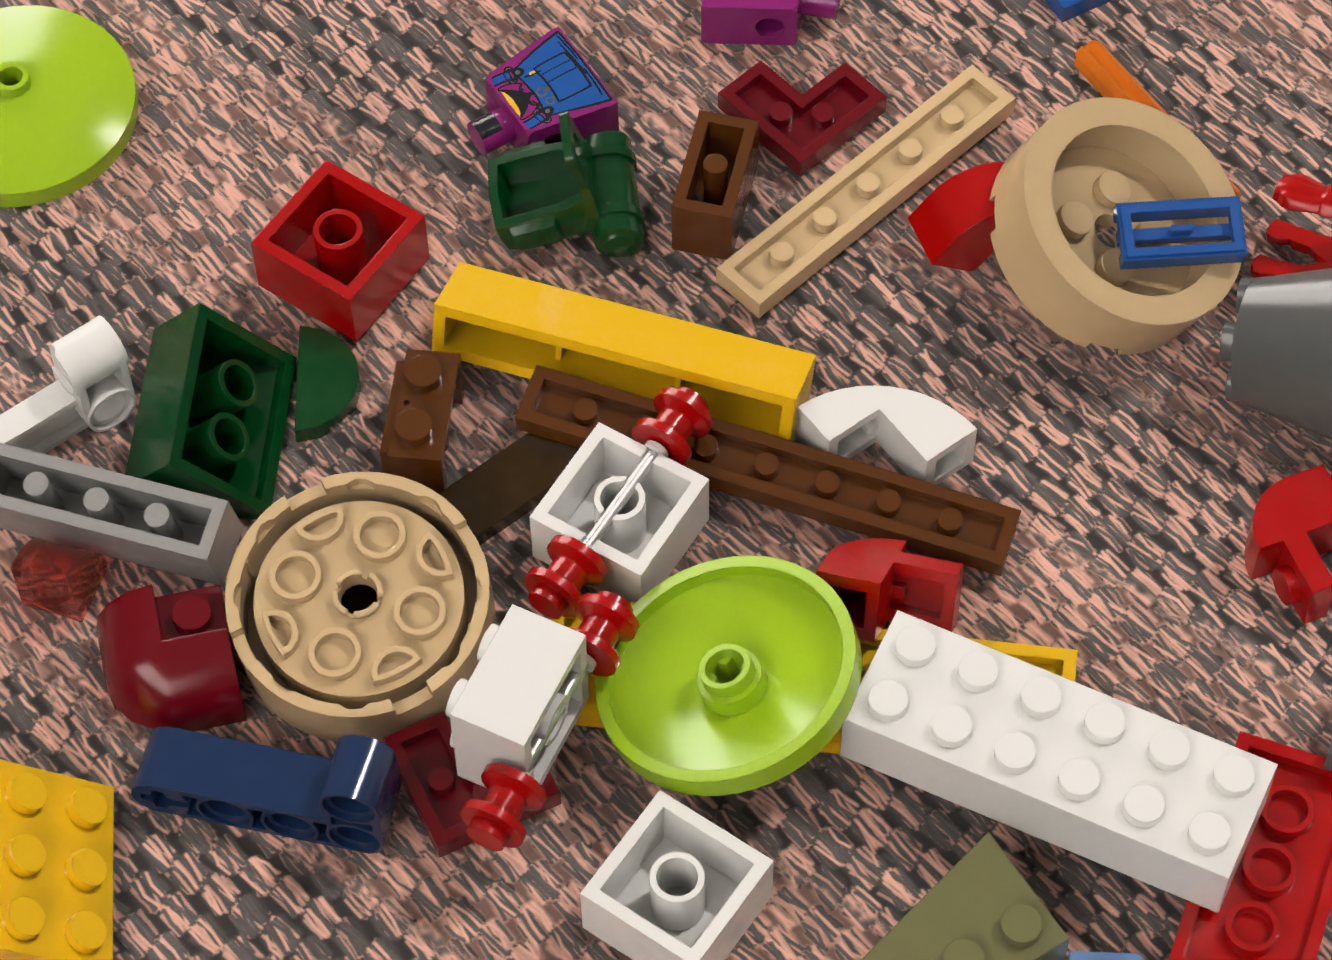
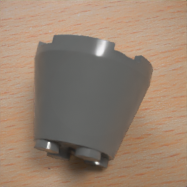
M1332 268L1257 278L1243 276L1239 281L1236 295V310L1238 313L1236 323L1226 322L1224 324L1220 340L1221 359L1231 361L1225 386L1226 400L1238 402L1332 440Z

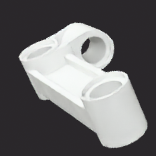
M97 316L49 345L54 363L52 370L55 382L0 415V443L45 454L87 427H90L92 431L104 432L129 417L137 404V396L134 392L127 365L129 364V358L118 335L102 316Z

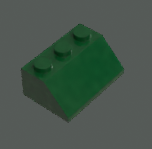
M201 303L154 328L125 475L227 500L238 518L257 520L273 502L297 358Z

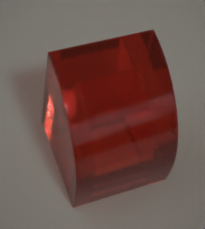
M34 538L20 550L10 569L24 606L83 622L105 576L107 565L101 555L42 538Z

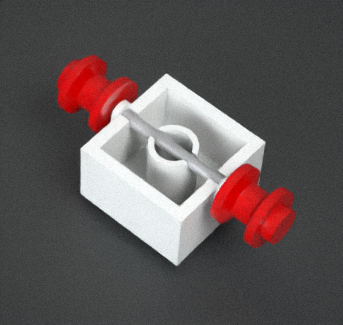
M687 387L662 388L653 400L658 416L655 419L648 417L639 419L632 428L633 439L598 422L530 515L533 557L549 565L548 568L532 567L524 577V584L529 592L528 600L540 613L552 619H560L561 616L567 618L577 617L575 606L582 596L579 591L584 584L599 592H613L629 602H637L653 587L669 577L709 520V479L685 467L691 458V449L686 442L688 438H703L713 427V419L708 411L709 406L700 394Z
M600 591L598 594L587 593L582 595L575 606V612L582 621L578 629L568 628L512 604L501 625L493 623L486 630L477 652L479 663L470 679L461 678L454 686L447 702L446 716L450 717L451 721L450 746L454 748L457 776L488 789L483 800L471 799L466 801L460 815L468 826L466 830L468 836L482 847L493 851H502L504 847L517 848L522 845L527 832L519 819L524 810H540L547 799V794L541 785L589 699L588 673L603 677L614 675L621 662L618 653L614 649L617 641L628 642L635 638L640 627L639 622L633 614L631 604L618 594Z

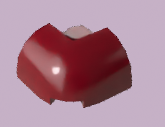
M151 584L128 591L109 602L98 615L97 635L105 685L115 711L118 709L131 722L151 729L173 727L198 731L247 721L220 584L155 597Z

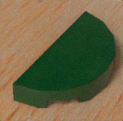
M300 326L294 427L296 442L317 439L327 435L329 427L340 422L347 413L352 414L354 412L361 392L356 357L345 342L323 329Z

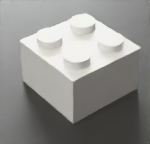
M659 790L581 891L582 927L632 960H725L772 897L774 861Z

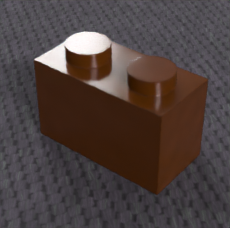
M699 110L671 206L672 250L725 260L733 255L758 166L759 121Z

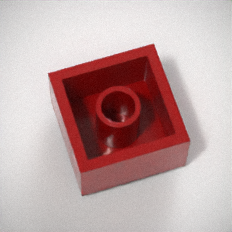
M328 160L321 164L251 242L259 286L355 342L361 338L430 258L425 215Z

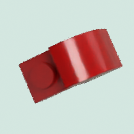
M1005 162L981 164L954 175L938 186L908 217L932 265L971 272L976 270L994 251L990 233L996 229L995 202L990 201V196L996 176Z
M1322 464L1281 479L1263 493L1255 507L1245 544L1244 559L1251 580L1272 573L1273 584L1278 597L1286 606H1294L1303 624L1327 616L1332 601V576L1320 555L1332 551V478Z
M871 538L850 541L832 549L817 569L816 575L828 583L843 601L855 626L859 640L875 643L887 621L893 620L897 610L952 632L958 622L964 564L906 553L907 541Z

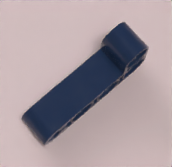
M158 727L150 733L131 795L142 806L154 811L371 854L383 850L401 789V781L394 750L377 739L363 735L352 734L339 738L333 758L330 759L179 728Z

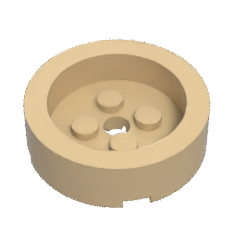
M1099 97L1078 101L1064 107L1049 118L1009 156L997 174L992 187L990 201L995 202L996 229L990 233L997 261L1006 280L1021 302L1036 318L1058 335L1082 347H1087L1090 343L1107 348L1118 349V355H1132L1155 350L1169 343L1215 308L1226 297L1238 276L1242 262L1120 270L1119 256L1121 252L1120 246L1117 247L1116 243L1117 223H1114L1112 213L1116 203L1236 196L1221 165L1198 137L1174 118L1140 102L1114 97ZM1228 217L1132 222V228H1162L1181 224H1228L1229 222ZM1095 225H1100L1105 229L1113 227L1116 230L1112 234L1115 248L1104 245L1098 239L1094 229ZM1231 240L1135 245V248L1231 242Z
M369 471L334 474L320 478L322 484L306 489L288 500L284 495L266 509L249 528L233 556L228 572L225 589L226 619L232 641L249 682L266 706L278 717L305 733L337 742L344 735L354 734L371 737L383 742V737L443 711L446 715L447 702L454 686L461 678L470 679L479 663L477 652L481 640L489 626L493 623L496 624L494 595L484 552H482L476 537L467 525L466 519L444 497L416 481L397 475ZM362 584L374 588L377 592V602H373L368 608L354 611L351 614L347 608L342 606L341 598L350 587Z

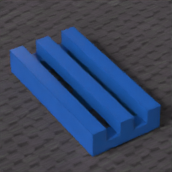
M1240 196L1116 203L1112 212L1114 223H1117L1116 243L1117 247L1120 246L1121 252L1119 256L1120 270L1244 262L1248 255ZM1228 217L1229 222L1228 224H1181L1162 228H1132V222ZM1231 240V242L1135 248V245Z

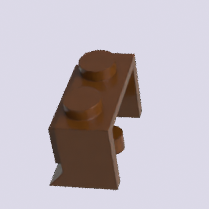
M407 349L405 362H396L380 448L381 473L397 475L416 481L436 493H440L448 487L444 452L449 447L448 428L453 403L463 404L464 399L463 375L459 353Z

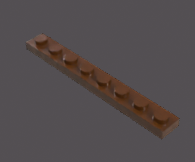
M536 365L515 416L517 430L580 448L598 422L633 439L631 432L637 421L644 417L655 419L658 413L654 408L653 399ZM713 417V427L705 437H689L686 441L691 449V458L685 467L708 478L709 488L873 538L907 541L906 548L952 562L962 563L965 566L998 576L1002 575L1021 515V510Z

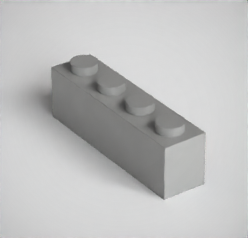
M0 443V528L223 586L243 530V525L229 501Z

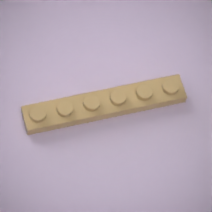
M972 64L716 268V282L758 318L762 317L1012 115L1016 98Z

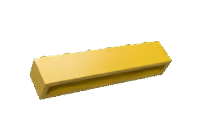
M459 262L434 303L431 351L459 353L461 361L531 379L536 365L653 400L662 388L687 387L705 399L709 406L708 411L711 417L789 441L793 440L797 431L798 406L810 399L816 355L471 264Z

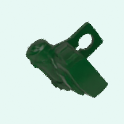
M566 111L559 113L562 142L548 145L545 141L533 142L530 145L505 151L500 157L488 160V191L495 229L509 250L536 248L545 244L562 241V239L574 235L583 236L588 234L593 235L596 249L602 255L610 257L632 256L638 254L645 246L643 233L645 219L644 212L640 209L635 174L637 171L636 155L632 151L630 137L624 132L603 131L592 134L584 140L571 115Z

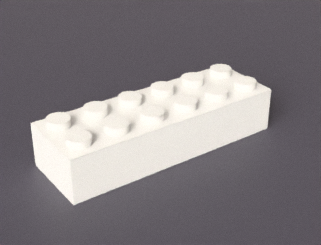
M897 610L860 683L855 702L842 725L840 756L1216 913H1219L1267 801L1278 766L1274 762Z

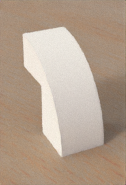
M856 386L825 393L798 406L796 439L800 444L850 459L870 445L878 442L909 477L932 484H939L971 463L974 458L977 428L948 405L912 390L891 386Z

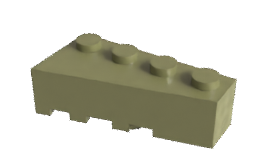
M988 832L861 960H1065L1069 937Z

